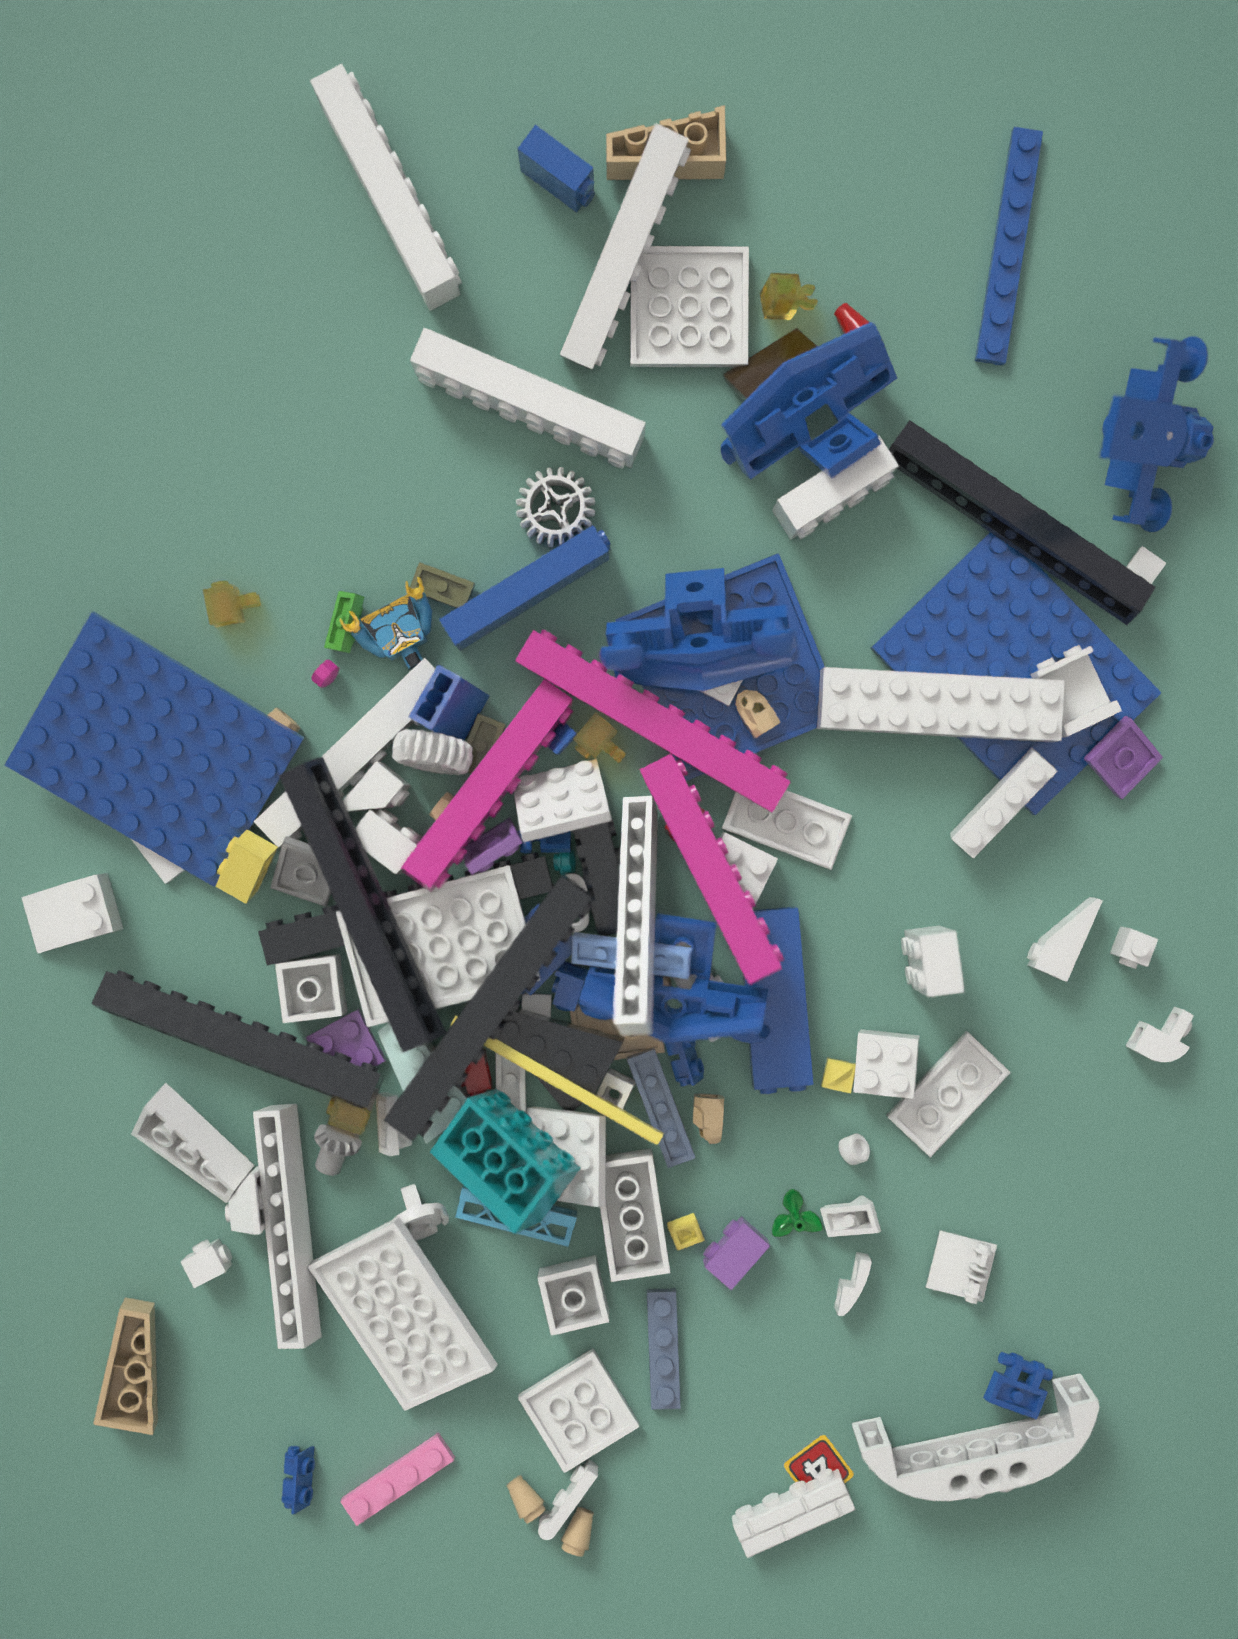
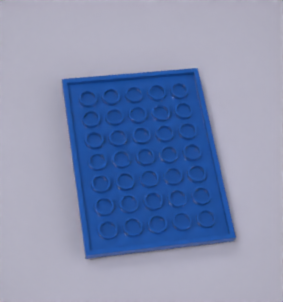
M990 532L871 647L892 671L1032 679L1030 674L1038 671L1036 665L1052 657L1055 662L1064 659L1063 652L1078 645L1081 646L1082 650L1090 646L1092 647L1094 652L1089 653L1088 656L1110 702L1117 700L1122 710L1121 712L1068 737H1063L1061 741L1057 742L957 737L999 781L1031 748L1035 749L1054 766L1057 772L1024 806L1032 815H1036L1088 765L1084 757L1124 716L1134 720L1161 694V691L1036 563Z
M91 612L7 759L5 766L215 887L220 877L217 874V870L222 861L229 856V853L226 852L227 846L233 837L239 838L247 829L250 830L280 780L279 775L284 773L305 737L98 613Z

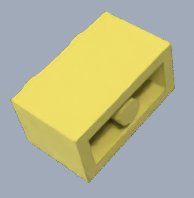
M248 829L239 838L233 837L226 849L229 856L222 861L217 870V874L220 877L216 887L247 904L259 891L278 847Z

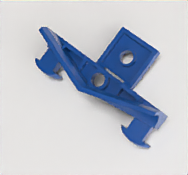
M871 321L783 362L721 424L728 436L720 447L722 459L729 465L737 461L741 471L749 479H752L798 448L803 455L832 479L880 446L881 441L878 435L849 413L898 379L875 324ZM827 404L838 423L811 440L805 418Z
M724 568L665 574V617L608 622L606 626L608 647H601L599 658L606 669L614 670L615 678L620 674L637 685L706 691L792 666L791 651L796 647L797 636L792 628L789 629L787 605L726 611ZM713 610L712 632L685 635L679 613Z
M657 913L654 943L675 946L678 942L688 943L692 948L690 974L697 975L689 990L663 986L664 976L653 975L652 1034L647 1035L666 1044L728 1036L745 1043H759L766 1040L769 1036L770 1028L763 1025L769 989L710 981L717 922ZM590 966L579 998L580 1009L585 1015L595 1019L615 1020L616 969ZM676 999L681 1002L682 1006L680 1008H672L667 1004V1000Z

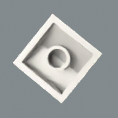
M376 761L343 800L347 812L393 808L394 806L400 807L409 797L410 793L407 790L411 785L385 763Z

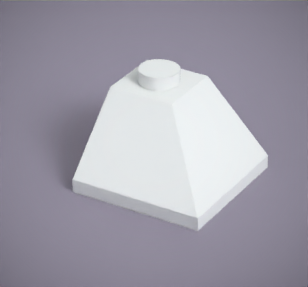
M259 1165L245 1178L225 1206L226 1221L231 1223V1231L257 1235L261 1234L265 1229Z

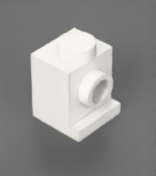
M611 1068L606 1073L597 1095L624 1109L636 1085L635 1080ZM615 1089L619 1091V1098H612L610 1090Z

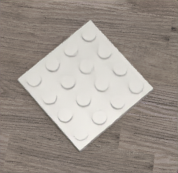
M651 246L648 254L642 252L638 263L643 266L636 282L631 280L630 367H738L748 365L749 247Z

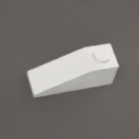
M1089 897L1040 937L1037 943H1033L1027 956L1030 959L1028 966L1067 982L1103 901L1098 898Z

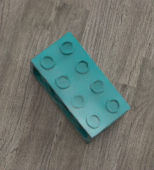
M497 1089L468 1097L430 1150V1153L514 1234L541 1222L581 1169L575 1163V1159L570 1153L561 1150L553 1142L550 1134L540 1130L532 1123L531 1117L526 1112L517 1109L511 1103L510 1097Z

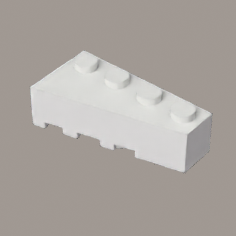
M167 1083L145 1105L131 1133L225 1203L229 1201L254 1167L245 1155L237 1150Z

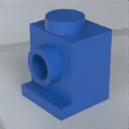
M566 961L556 970L555 976L557 977L554 981L552 992L555 993L553 1004L557 1009L576 1011L580 1005L581 990L589 970Z

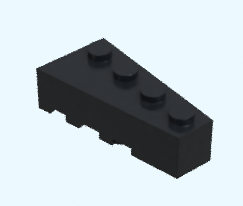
M613 818L611 819L612 821L572 830L576 839L578 856L582 863L586 888L592 895L590 903L593 904L591 908L597 932L600 936L618 933L620 889L618 865L621 863L620 847L614 848L611 838L617 836Z
M517 1008L512 1016L509 1014L505 1015L500 1022L504 1027L496 1037L497 1040L593 1094L598 1089L625 1037L600 1032V1030L582 1027L571 1022L553 1019Z

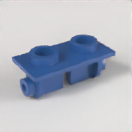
M696 1040L665 1043L668 1056L679 1054L680 1059L672 1060L670 1063L675 1080L680 1083L681 1087L689 1084L694 1086L704 1078V1065L702 1060L698 1058L695 1049Z
M290 1446L288 1451L285 1452L284 1474L292 1475L293 1479H283L281 1501L284 1503L285 1508L292 1509L291 1514L293 1515L309 1506L313 1497L314 1446L300 1452V1447Z

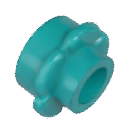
M572 849L571 853L554 854L553 864L555 871H560L561 875L575 872L576 857Z

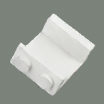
M1080 645L1063 652L1064 659L1055 662L1052 657L1037 664L1038 671L1030 674L1032 679L1065 681L1061 738L1068 737L1122 711L1117 700L1110 702L1088 656L1089 653L1094 652L1091 646L1083 650Z

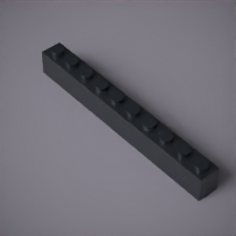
M911 420L908 421L889 448L890 453L899 465L896 469L1125 625H1128L1143 610L1156 588L1143 577L1125 567L1118 560L1100 550L1093 543L1075 533L1071 528L1050 516L1046 511L1025 499L1021 494L1000 482L996 477L975 465L971 460L965 458Z
M320 757L303 762L279 775L402 1052L404 1053L428 1044L446 1034L324 758Z
M538 852L521 856L522 862L511 865L510 859L493 864L494 869L510 865L519 900L550 892L554 886L546 856L539 857ZM469 870L464 871L465 877L472 875ZM453 874L449 876L446 882L454 880ZM418 883L407 886L409 892L424 888ZM396 889L384 892L385 897L396 896ZM337 905L322 908L323 914L312 917L311 911L295 915V922L284 924L283 919L265 923L266 929L258 931L267 966L344 946L336 914L339 911Z
M564 874L561 875L388 1111L383 1121L412 1142L418 1134L422 1137L426 1134L433 1124L430 1117L436 1110L440 1113L443 1111L451 1099L447 1094L452 1087L455 1086L458 1089L468 1076V1073L465 1072L466 1068L471 1062L476 1065L486 1052V1049L483 1048L488 1038H491L493 1041L504 1027L500 1023L506 1014L512 1016L520 1006L522 1001L518 998L524 989L528 992L531 991L540 978L536 975L542 965L547 968L556 957L557 953L554 951V948L560 941L565 944L575 930L571 925L576 918L580 917L583 919L593 906L589 902L592 898L589 892Z
M120 970L116 974L106 971L91 1003L99 1010L370 1112L384 1080L383 1076L378 1073L379 1068L363 1062L361 1066L350 1063L352 1058L339 1052H335L334 1056L323 1052L324 1047L308 1041L306 1046L295 1042L297 1037L280 1031L278 1036L268 1032L270 1027L262 1023L253 1021L252 1025L241 1022L243 1017L235 1013L226 1011L222 1015L214 1012L215 1007L203 1001H198L197 1005L187 1001L188 996L173 990L170 995L160 991L161 986L146 980L143 985L134 982V976Z

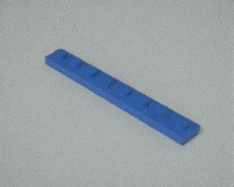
M1014 127L1011 131L975 355L976 362L1004 366L1006 363L1043 131Z

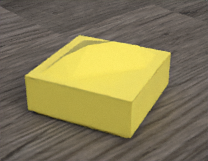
M827 1057L821 1087L851 1093L856 1063Z
M695 1213L667 1222L668 1230L677 1251L705 1241Z

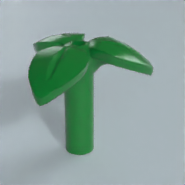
M795 1189L789 1190L783 1198V1206L790 1213L789 1215L779 1214L776 1217L772 1226V1235L774 1237L788 1235L792 1232L793 1227L797 1232H819L823 1230L822 1222L814 1212H799L804 1200L802 1195Z

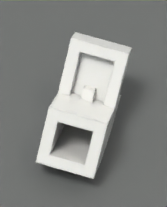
M1174 1007L1161 1031L1145 1022L1139 1021L1126 1047L1157 1062L1177 1060L1190 1048L1180 1042V1040L1190 1032L1192 1028L1191 1020L1194 1015Z

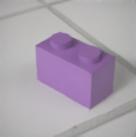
M743 1216L737 1221L733 1219L723 1230L724 1236L718 1243L712 1242L703 1253L705 1256L703 1259L704 1267L730 1290L735 1287L770 1247L768 1239Z

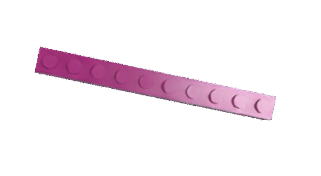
M542 629L540 633L534 630L531 632L515 660L518 664L773 813L791 782L786 779L788 773L775 765H772L770 769L760 764L762 758L749 750H746L744 754L736 750L734 747L737 743L722 734L719 739L709 734L711 728L695 719L692 724L683 718L685 713L670 704L668 709L657 703L660 698L644 689L641 694L632 688L634 683L619 674L617 678H614L607 674L608 669L595 659L590 664L581 658L583 654L581 651L569 644L566 648H563L555 643L558 638L546 630Z

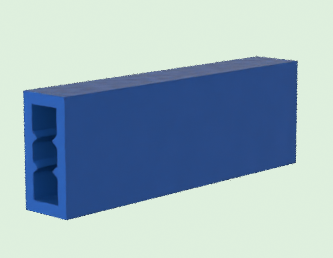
M594 525L439 620L454 645L461 651L609 560L611 543L602 529L597 532Z
M795 906L753 910L757 919L763 917L770 931V934L766 935L771 946L775 944L778 946L784 961L780 962L782 970L750 986L743 975L744 986L769 989L763 1025L770 1028V1034L762 1042L749 1043L752 1086L754 1090H760V1094L776 1093L777 1088L789 1087V1091H804L807 1089L806 1086L814 1084L799 910Z

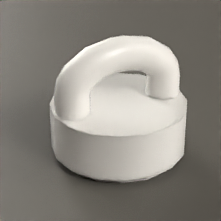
M853 1134L839 1141V1152L848 1164L857 1165L868 1160L870 1155L869 1145L860 1134Z

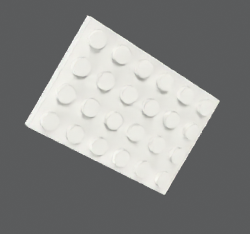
M510 865L448 881L441 889L435 887L432 893L422 888L386 898L435 1009L470 1000L526 924ZM337 911L338 922L366 1025L371 1027L389 1022L341 913Z
M400 1217L313 1260L308 1265L309 1270L404 1411L493 1372L498 1365Z

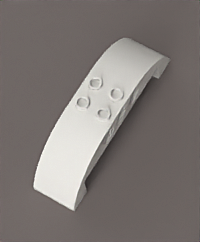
M1081 1373L1052 1379L1058 1412L1038 1416L1037 1420L1028 1418L891 1448L880 1417L852 1423V1428L862 1458L882 1481L894 1489L912 1497L930 1501L977 1499L985 1494L1009 1492L1014 1488L1038 1482L1067 1465L1089 1438L1097 1419L1099 1402Z

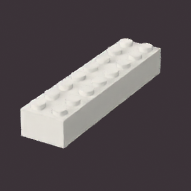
M340 64L310 80L323 112L429 311L461 295L458 285L462 282L458 275V269L452 258H447L448 255L444 249L445 245L437 230L434 231L430 223L431 219L424 205H420L413 184L409 178H406L395 151L392 152L388 144L389 140L382 126L377 124L374 117L375 114L367 98L364 99L353 72L347 74L343 65Z
M425 327L410 359L421 383L432 388L435 385L446 388L445 392L457 399H462V396L473 400L472 404L486 411L489 408L495 409L500 412L499 415L508 421L516 422V419L525 422L527 423L526 427L536 433L542 434L543 431L553 434V439L564 445H570L571 442L581 446L580 450L587 455L596 457L597 454L608 458V463L621 469L624 468V465L632 467L645 437L646 422Z
M824 667L820 670L817 729L1057 742L1061 741L1065 681Z

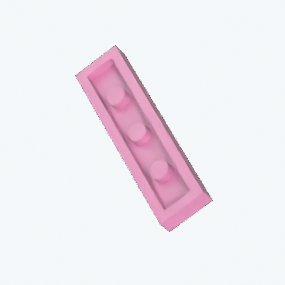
M438 1432L343 1496L340 1502L355 1525L358 1526L453 1462L455 1456Z

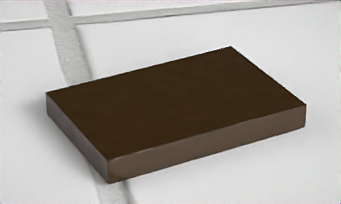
M795 328L748 358V365L734 367L724 373L723 377L726 383L745 401L783 362L818 346L798 328Z

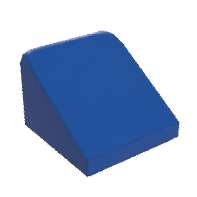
M559 723L553 731L556 733V736L548 747L556 755H560L577 737V733L566 723L564 725Z

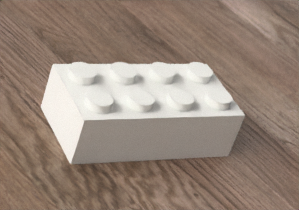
M880 435L878 436L881 441L880 446L832 479L822 471L776 501L772 511L790 540L796 536L800 540L815 531L814 528L818 526V522L823 520L826 524L840 515L839 512L844 509L845 505L848 504L849 508H852L865 499L864 497L869 494L868 491L870 489L877 492L890 483L889 481L894 478L892 473L899 465Z
M652 1148L605 1155V1205L600 1207L611 1282L670 1273Z

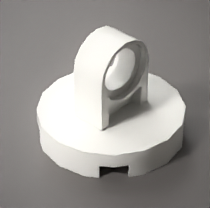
M415 1184L401 1188L407 1210L395 1218L400 1217L415 1241L438 1232L437 1225L441 1222L444 1226L448 1223L449 1216L443 1204L427 1203L422 1205Z

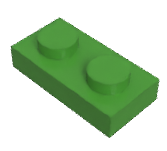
M338 591L324 648L350 654L355 638L351 635V632L343 629L339 620L341 618L345 624L352 623L354 618L350 615L349 611H353L359 619L363 611L364 596Z

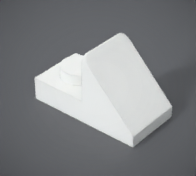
M863 1195L857 1197L851 1203L825 1205L820 1209L828 1237L872 1234L881 1231L874 1204Z

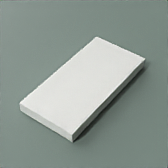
M787 790L784 792L773 813L735 792L722 829L832 870L852 815Z
M966 1031L919 1080L915 1086L914 1099L902 1098L886 1116L931 1158L1011 1072Z

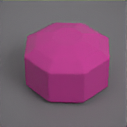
M330 659L325 660L314 671L311 680L320 688H325L336 679L340 668Z

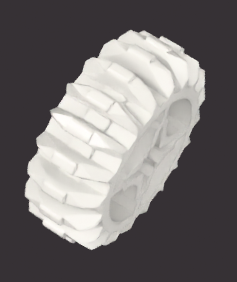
M559 467L557 475H553L552 469L547 468V477L544 478L541 472L537 471L535 473L538 480L536 483L530 478L526 480L527 485L531 489L520 488L519 490L520 494L526 497V499L519 498L516 500L518 506L525 507L516 511L517 517H527L520 522L521 528L531 526L527 536L531 538L538 533L536 540L538 544L543 543L545 537H547L548 547L550 548L554 545V539H559V545L565 543L564 538L568 537L571 539L574 537L573 533L579 534L584 530L581 528V525L591 527L592 522L585 518V516H595V510L586 508L595 504L594 498H585L591 493V488L585 487L580 489L585 481L581 477L573 482L575 477L574 471H570L567 477H563L564 469L562 467ZM550 486H563L570 489L573 493L571 495L569 493L557 495ZM542 490L546 499L545 503L538 509V512L532 515V503L536 495ZM549 496L557 505H564L560 506L562 519L554 510L548 511V509H551ZM579 501V514L570 525L566 512L573 507V503ZM541 520L543 522L554 520L562 529L550 530L542 527L537 522Z
M413 729L397 732L392 747V758L398 763L432 773L463 775L469 771L473 759V748L462 739L423 730L417 731Z

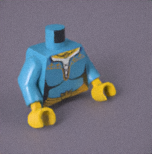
M417 577L418 588H410L408 581H406L407 595L360 619L361 624L353 611H349L354 620L350 624H345L340 618L339 622L343 629L351 632V635L360 646L379 658L388 657L390 660L402 656L408 669L415 668L423 660L417 647L428 641L426 636L430 633L432 624V609L426 594L423 592V581L420 577Z

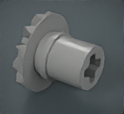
M328 1122L327 1125H319L314 1135L315 1142L321 1148L315 1163L316 1169L326 1175L333 1176L339 1174L345 1157L358 1153L362 1143L359 1139V1134L351 1132L350 1127L345 1128L341 1124L334 1125Z

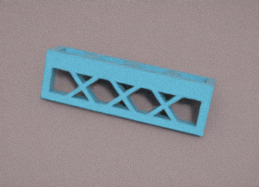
M463 1185L455 1218L511 1232L501 1221L496 1220L492 1212ZM466 1201L482 1205L484 1208L477 1214L463 1211ZM553 1205L540 1222L541 1224L532 1229L522 1230L517 1234L569 1247L572 1231L577 1219V1211ZM487 1213L489 1218L483 1217L482 1215ZM552 1223L567 1227L565 1238L553 1235L547 1225ZM544 1228V1230L546 1231V1233H545V1232L538 1231V1230Z

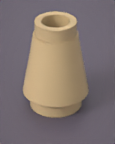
M521 1475L506 1485L519 1518H523L526 1524L536 1519L546 1510L543 1505L544 1500Z
M577 1507L576 1513L573 1515L561 1538L563 1542L562 1550L581 1557L584 1556L585 1550H589L592 1518L594 1515L592 1511Z

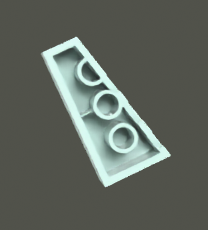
M388 1023L378 1031V1035L404 1091L435 1048L431 1043L403 1053L391 1025ZM453 1086L447 1094L451 1099L441 1113L436 1110L430 1117L433 1124L423 1136L426 1144L448 1127L465 1101L470 1097L465 1087L460 1086L457 1089Z

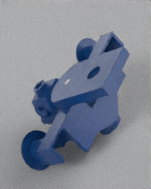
M1189 336L1182 341L1153 337V342L1168 346L1164 364H1158L1157 371L1131 368L1125 396L1113 395L1110 412L1102 426L1104 439L1100 458L1110 459L1105 485L1130 490L1128 497L1133 498L1129 515H1113L1112 520L1139 524L1147 532H1157L1164 528L1172 514V500L1165 490L1153 488L1158 466L1184 468L1187 463L1205 458L1208 450L1213 445V425L1205 417L1199 415L1197 408L1172 404L1178 380L1180 382H1191L1197 379L1207 365V346L1201 338L1196 336Z

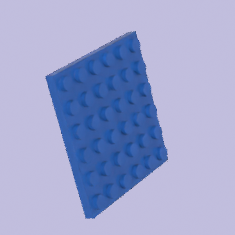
M779 553L725 575L726 611L787 605L789 629L792 628L797 636L796 647L791 651L792 666L742 680L729 706L697 690L642 685L643 690L645 689L660 698L657 702L658 704L667 709L670 704L685 713L683 718L692 724L695 719L711 728L709 734L718 739L721 734L737 743L734 748L743 754L746 750L757 753L817 728L820 670L825 666ZM665 599L617 618L615 621L665 617ZM713 610L679 613L685 635L712 632ZM744 690L757 691L762 694L781 722L755 739L740 718L736 707L737 694ZM746 697L742 700L743 707L748 703ZM760 702L754 703L752 710L756 714L762 712L765 708ZM673 755L675 761L679 759L678 757ZM681 760L688 772V775L684 776L685 781L705 774Z

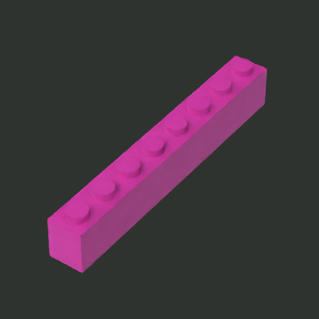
M544 679L402 864L401 869L404 874L431 893L435 887L438 889L443 887L450 876L447 871L453 863L456 865L461 863L468 853V850L465 849L471 840L476 842L485 831L486 827L483 824L489 816L494 818L504 805L501 802L507 792L512 794L521 783V779L518 778L525 769L528 771L532 769L539 758L536 755L542 746L547 748L555 738L556 733L553 732L559 723L564 725L574 712L571 709L573 703L571 697Z
M671 753L639 769L749 986L782 970L780 962L784 961V958L776 944L770 945L766 935L770 934V931L763 917L756 918L752 908L756 907V904L749 890L743 893L738 883L743 879L736 865L729 866L724 856L729 853L721 837L715 839L711 831L715 827L708 811L701 812L697 804L702 801L695 786L689 787L685 781L684 776L688 775V772L681 759L675 761Z

